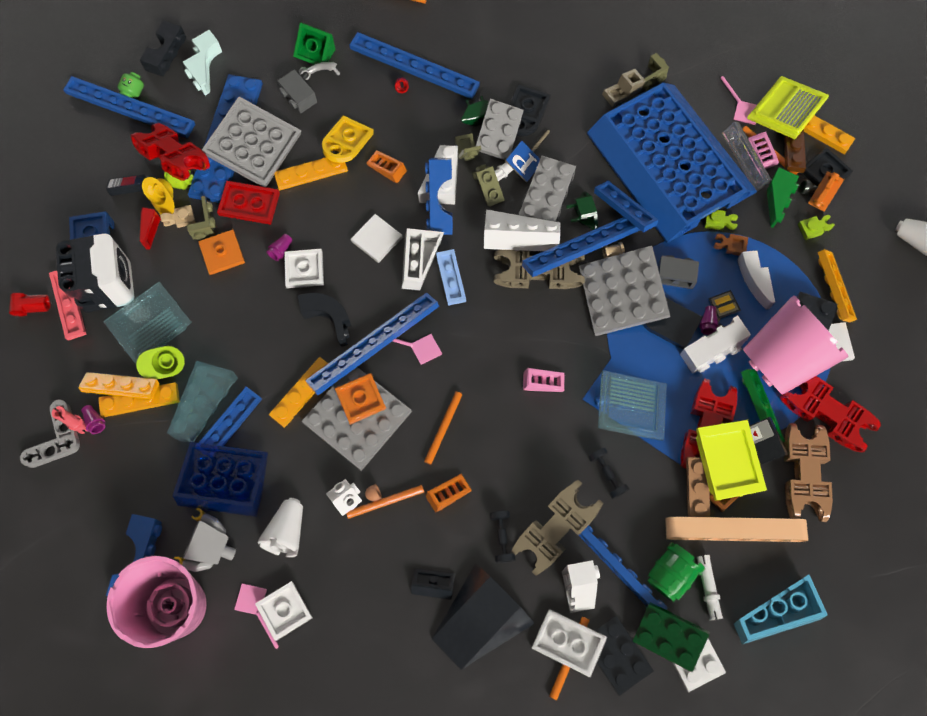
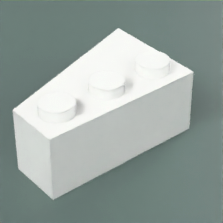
M407 228L404 244L402 289L421 290L444 232Z
M738 315L732 319L729 325L725 327L721 325L716 329V332L707 337L700 338L683 349L680 356L692 374L697 371L702 373L710 367L711 363L715 362L718 364L726 359V355L730 353L734 355L742 350L741 346L751 334Z

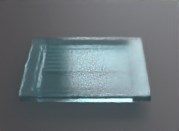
M160 282L103 321L135 364L138 357L144 351L162 347L192 323Z
M603 370L601 374L598 428L663 441L665 434L667 384Z

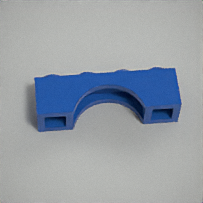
M429 158V163H425V172L429 174V181H426V193L430 194V200H426V211H430V218H427V230L444 232L443 235H453V213L445 210L438 200L439 188L444 182L452 179V158Z
M131 515L126 535L135 544L136 554L133 562L154 555L156 550L155 542L162 531L161 521L145 516ZM119 574L112 575L106 596H108L110 588L113 587L115 581L120 576Z

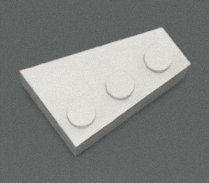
M440 145L434 158H452V179L441 185L438 190V200L440 204L455 205L458 146ZM426 174L418 191L419 203H426V200H430V194L426 193V181H429V174Z
M593 561L567 565L562 571L570 613L595 609L597 579L600 578L598 566H594Z

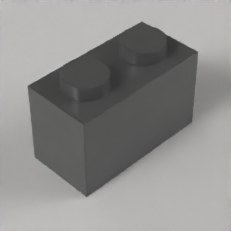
M295 69L277 80L280 94L284 98L287 97L290 106L293 109H297L300 114L317 103L315 92Z
M672 255L661 256L658 270L663 285L693 289L696 285L699 268L698 261L690 258H675Z

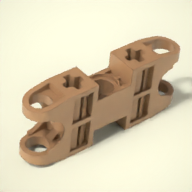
M789 423L784 438L786 441L784 442V447L788 453L784 456V462H794L795 480H789L785 483L786 505L791 519H800L801 510L807 504L813 507L815 514H818L820 522H827L831 515L833 502L832 482H821V464L830 461V442L827 430L823 425H816L814 435L809 440L801 435L796 423Z

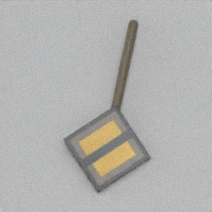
M731 290L708 298L711 305L717 308L718 324L721 318L741 311Z

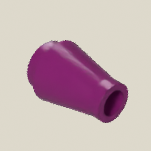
M283 234L282 237L268 246V256L275 261L283 259L285 252L292 242V238L287 234Z
M715 306L705 307V312L699 326L701 332L705 335L716 332V329L719 327L717 308Z
M91 405L84 406L81 409L88 432L98 434L105 429V420Z

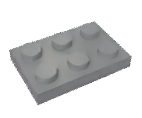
M490 99L476 146H481L480 152L506 160L511 154L524 110Z

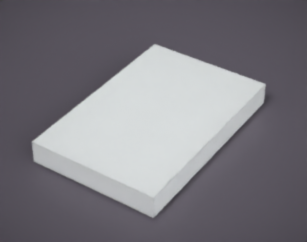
M549 609L532 649L591 677L607 637Z

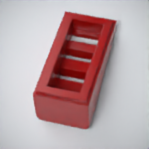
M143 207L141 210L140 242L145 249L150 250L161 218L154 209Z

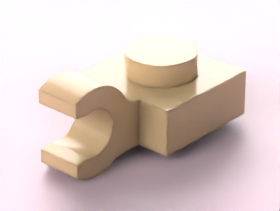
M191 205L175 208L174 214L163 213L160 215L164 226L176 224L180 228L196 223Z

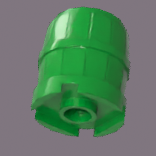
M671 542L666 548L667 551L655 562L654 567L648 574L647 582L667 599L675 602L687 590H690L691 585L697 576L704 572L705 567L700 562L698 565L694 563L695 557Z

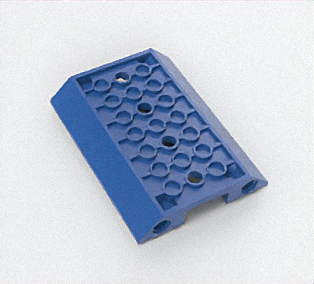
M662 83L604 114L587 132L589 138L636 202L658 219L655 228L666 243L697 227L702 218L724 206L728 209L757 192L675 85ZM645 111L648 113V115L642 116L639 114V112ZM659 138H666L668 142L663 143L659 140ZM680 165H687L689 170H682ZM707 192L710 198L702 197L701 193Z

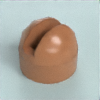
M377 484L366 489L365 496L368 500L377 501L382 499Z

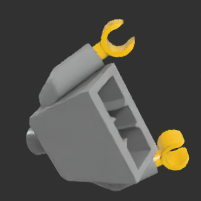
M200 508L196 509L200 512V516L196 518L192 516L197 524L183 558L174 557L187 570L194 572L210 569L214 564H218L221 557L232 560L236 552L235 548L226 545L228 536L221 522L217 518L206 514Z

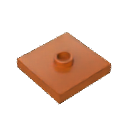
M234 230L198 241L210 275L245 263Z
M371 373L335 388L349 424H353L386 409Z

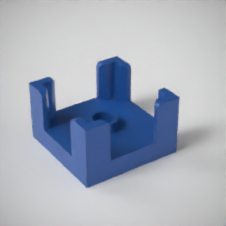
M106 211L69 217L70 240L99 234L110 235L109 226L114 229V221Z

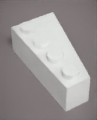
M486 210L484 249L546 251L560 243L559 222Z

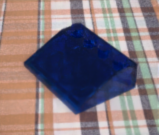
M190 442L172 496L178 506L257 517L262 498L268 452Z

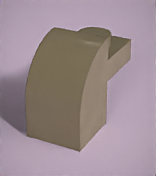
M636 69L622 74L618 84L605 89L602 95L612 107L620 103L624 104L638 95L645 80Z

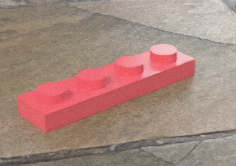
M57 270L50 272L49 275L65 338L69 341L87 335L80 307L75 303L74 298L68 297L59 288Z

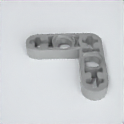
M56 400L51 404L50 414L56 439L24 450L20 456V461L23 465L30 468L38 467L78 451L80 441L77 431H72L68 428V430L62 432L60 427L63 423L52 417V410H58L57 406H63L65 410L72 413L68 403L63 400ZM69 440H70L71 442H73V443L70 445L71 448L66 447V445H68V443H69V442H68ZM54 446V454L46 456L47 448ZM31 454L36 456L32 458V462L27 461V459H30Z

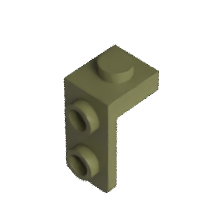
M657 53L650 57L648 67L653 74L644 78L645 83L639 94L650 90L654 84L663 82L667 77L669 66Z
M472 133L454 138L455 144L458 146L459 159L464 158V161L474 159V156H477L481 150V146L475 147Z
M486 164L476 167V171L472 172L474 179L479 181L487 206L504 201L493 166L486 167Z
M201 196L205 221L187 225L188 232L193 240H200L215 235L214 228H216V222L214 217L211 216L213 206L211 201H208L205 196Z

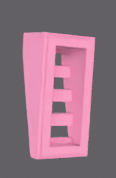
M766 132L748 138L760 171L778 165L777 155ZM764 138V141L757 144L754 143V141ZM766 144L767 147L757 150V147ZM768 150L769 153L760 156L759 153ZM771 157V159L767 161H762V159Z
M527 368L523 373V390L564 392V373ZM538 377H541V384H538ZM546 377H549V385H546ZM554 378H557V386H554Z

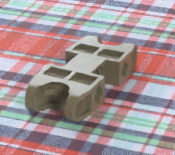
M499 249L494 252L495 260L502 261V263L509 266L507 271L494 275V283L509 288H529V280H549V289H570L580 287L585 283L584 276L577 275V273H574L569 268L576 263L583 262L585 255L532 277L522 266V260L532 257L530 256V251Z
M579 480L561 491L548 505L555 513L544 526L537 520L534 521L519 537L511 551L515 556L527 549L536 554V568L532 571L535 576L551 566L566 550L559 543L566 533L572 529L579 536L595 519L604 504L601 500H598L590 506L581 505L577 500L578 488L582 485Z

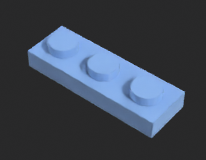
M454 249L437 252L436 257L448 306L466 302Z

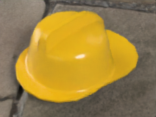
M145 178L142 182L143 192L160 215L163 213L173 214L175 206L171 184L163 178Z

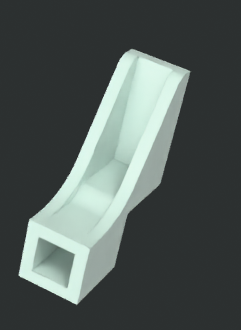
M210 30L192 39L195 46L193 47L195 55L183 61L186 68L184 69L186 76L194 80L192 83L197 91L201 90L205 96L210 93V63L215 56L222 52L218 40Z

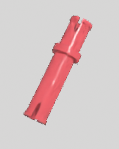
M61 406L56 407L59 411L52 410V417L66 424L70 430L77 431L80 434L85 433L83 430L87 431L85 423L80 416L73 415Z

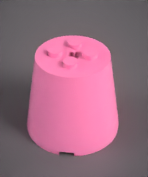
M792 296L743 348L744 352L751 359L749 364L756 371L760 370L764 374L762 379L768 386L774 385L782 395L849 357L842 347L839 350L837 349L836 339L805 305L800 307V301L795 296Z
M150 556L131 563L119 573L120 576L108 593L107 616L113 631L127 643L141 648L163 646L190 634L200 625L206 612V596L200 584L183 565L167 557ZM174 602L173 609H170L169 606Z

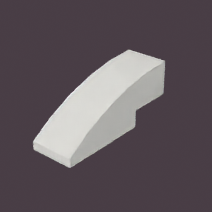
M757 251L742 252L738 258V264L744 281L758 302L765 309H770L775 303L769 269L768 267H760Z

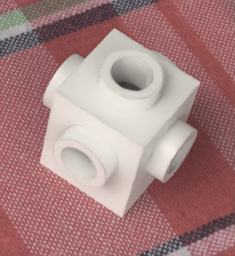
M346 479L337 483L333 489L326 493L342 516L354 509L362 501L358 496L360 493L359 489L354 483L350 485Z

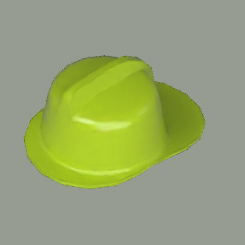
M172 346L144 351L136 362L139 374L144 378L161 379L177 375L182 371L185 364L182 352Z

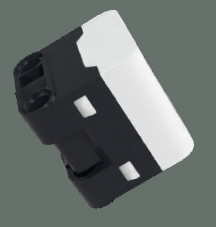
M109 234L63 240L57 244L56 259L59 288L68 297L74 298L75 303L84 312L90 313L126 306L133 302L134 289L131 262Z

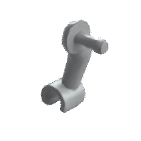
M321 62L309 68L301 67L299 69L300 75L303 72H307L303 77L305 80L310 78V74L319 70H334L336 75H340V72L335 68L337 65L335 62Z

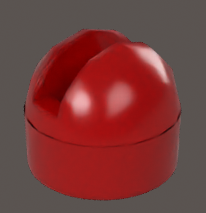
M398 78L395 82V90L399 93L407 92L409 88L408 81L405 78Z

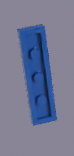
M610 181L595 187L594 193L643 233L657 226L658 219Z
M245 387L195 448L212 460L261 402L262 398L248 387Z

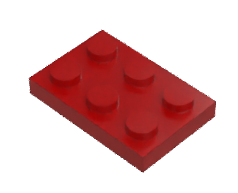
M226 181L217 213L219 216L271 225L280 191L278 189Z

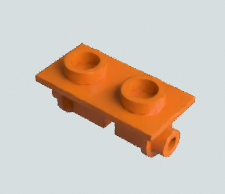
M827 171L808 204L825 212L844 179L835 172L830 173Z

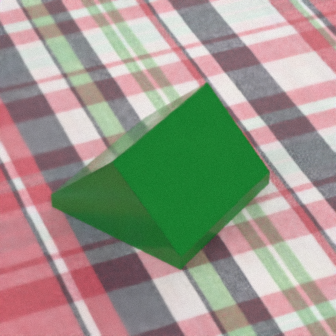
M301 22L293 57L313 65L329 62L336 50L332 34Z

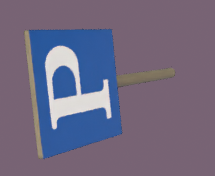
M550 130L543 134L532 149L521 141L505 160L525 182L535 173L540 158L534 151L550 133Z

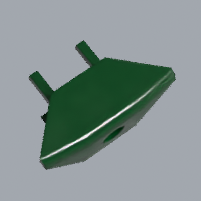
M480 96V102L470 105L467 100V109L461 118L462 123L471 126L481 125L489 101L484 100L483 96Z
M584 191L579 198H575L576 203L566 205V208H575L578 218L571 219V223L579 221V223L595 230L598 228L597 209L592 195Z

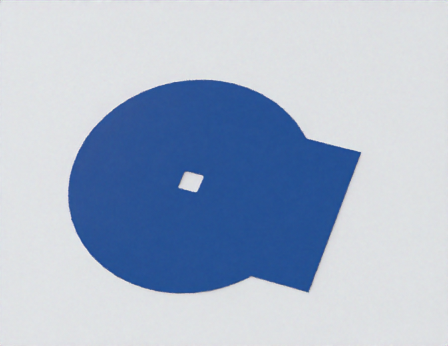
M711 231L681 235L669 243L664 241L653 247L657 266L661 256L672 255L680 259L690 258L699 262L697 283L693 289L662 284L667 299L703 317L705 307L712 306L708 298L729 290L732 291L741 311L721 318L719 323L727 326L734 317L739 316L751 334L741 346V351L734 355L731 353L726 355V359L718 364L715 362L711 363L710 367L702 373L697 371L692 374L680 356L683 349L649 332L643 324L607 333L611 359L582 399L680 465L685 433L689 429L696 431L700 416L690 413L694 397L703 379H710L711 390L718 397L725 396L730 386L737 388V406L732 422L748 420L749 426L759 422L760 419L748 389L742 382L741 372L746 369H754L749 364L751 359L744 352L743 348L792 296L796 297L799 292L821 298L809 278L789 258L776 249L749 237L747 251H757L760 267H768L775 298V303L770 309H765L748 288L738 264L739 256L727 254L726 248L719 250L713 248L715 243H721L720 240L715 239L716 234H723L728 238L733 233ZM700 323L687 346L704 336H708L701 332ZM830 368L818 374L817 377L826 382ZM760 370L757 371L779 427L782 430L789 423L795 422L800 417L783 404L780 399L781 393L774 385L768 386L762 379L764 374ZM609 377L655 386V388L611 380ZM609 381L655 390V392L609 383ZM609 385L652 393L655 396L612 388ZM797 386L788 392L801 395L802 389L800 386ZM609 389L652 397L654 400L612 392ZM609 392L653 401L654 404L623 398V400L653 405L654 408L623 402V404L653 409L654 412L627 406L616 410L613 404L610 403L597 407L594 398Z

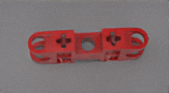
M161 123L151 126L152 133L135 132L131 134V141L135 149L148 160L158 157L161 160L162 170L181 181L190 177L188 170L190 169L204 171L210 168L209 160L200 148L191 142L181 145L178 140V134Z
M817 376L799 385L802 389L801 395L790 392L781 394V401L793 413L807 422L817 417L831 427L827 433L830 438L856 452H865L868 447L860 436L859 429L868 428L872 431H878L881 426L880 421L869 410L854 400L843 405L831 397L829 394L834 387Z
M704 378L694 397L690 413L700 416L697 428L731 423L737 406V388L730 386L725 396L718 397L711 390L710 379ZM689 429L685 433L681 449V468L687 469L686 457H701L696 441L697 431Z

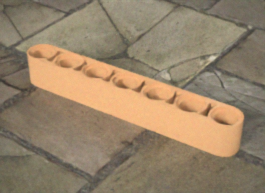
M665 518L666 539L808 541L806 519Z

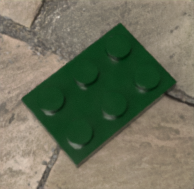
M650 602L633 642L693 672L710 632Z

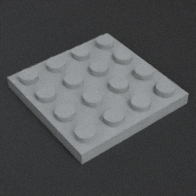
M238 97L202 151L207 157L262 187H267L275 172L279 169L301 135V130L247 100Z
M652 246L579 265L580 273L585 277L583 286L595 336L670 317Z
M356 367L331 387L302 420V423L362 471L412 411L375 382L386 409L353 424H349L335 388L367 375Z

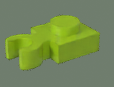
M717 210L705 217L704 228L723 230L724 226H726L730 230H735L737 224L731 223V220L736 221L738 215L731 214L725 216L726 211Z
M825 215L821 220H818L817 216L800 221L798 226L804 239L808 240L822 235L824 230H831L835 224L829 225L825 222L831 216Z

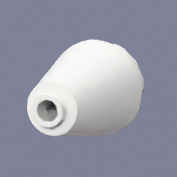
M907 218L904 221L900 220L895 231H898L897 236L927 256V222Z
M289 498V500L283 501L258 540V544H260L262 549L275 555L283 552L286 553L285 557L297 556L303 505L300 504L298 499Z

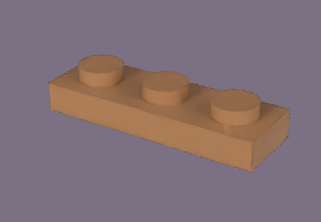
M686 457L688 517H710L709 487L701 457Z

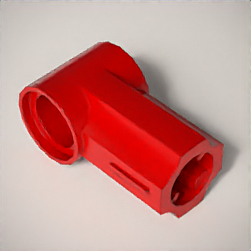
M13 293L10 295L9 314L13 316H26L27 313L48 312L51 306L49 296L46 294L28 296L23 293Z

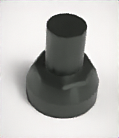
M804 179L800 184L799 192L801 194L815 193L818 186L812 185V182Z

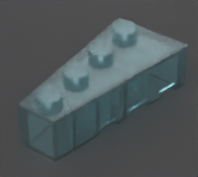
M196 361L167 434L174 439L193 444L207 424L206 421L210 415L216 411L221 399L225 398L229 392L228 389L238 379L235 373L231 370Z

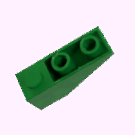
M782 168L777 169L767 188L770 226L774 228L777 222L781 223L785 216L783 210L784 208L787 209L792 201L790 195L791 193L794 194L799 186L796 183L799 176Z

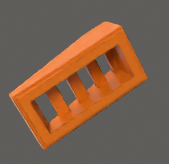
M378 150L375 151L366 163L369 167L395 183H398L407 172L404 163Z
M459 474L429 490L426 498L436 513L471 492V488L463 475ZM456 482L459 483L460 487L462 488V491H459L455 484ZM451 486V488L453 489L455 495H453V494L451 493V491H450V489H449L448 487ZM444 490L448 497L447 499H445L441 491Z

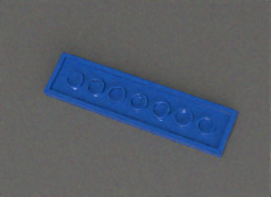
M228 74L205 144L238 97L254 105L257 104L263 85L262 80ZM207 157L210 168L204 171L196 169L188 196L201 200V196H205L208 201L220 203L226 181H232L234 171Z

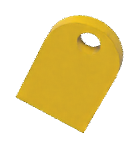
M343 115L322 141L323 154L333 162H348L360 152L373 136L374 129ZM332 151H338V152H340V153H338V154H333V153H331V152H332Z

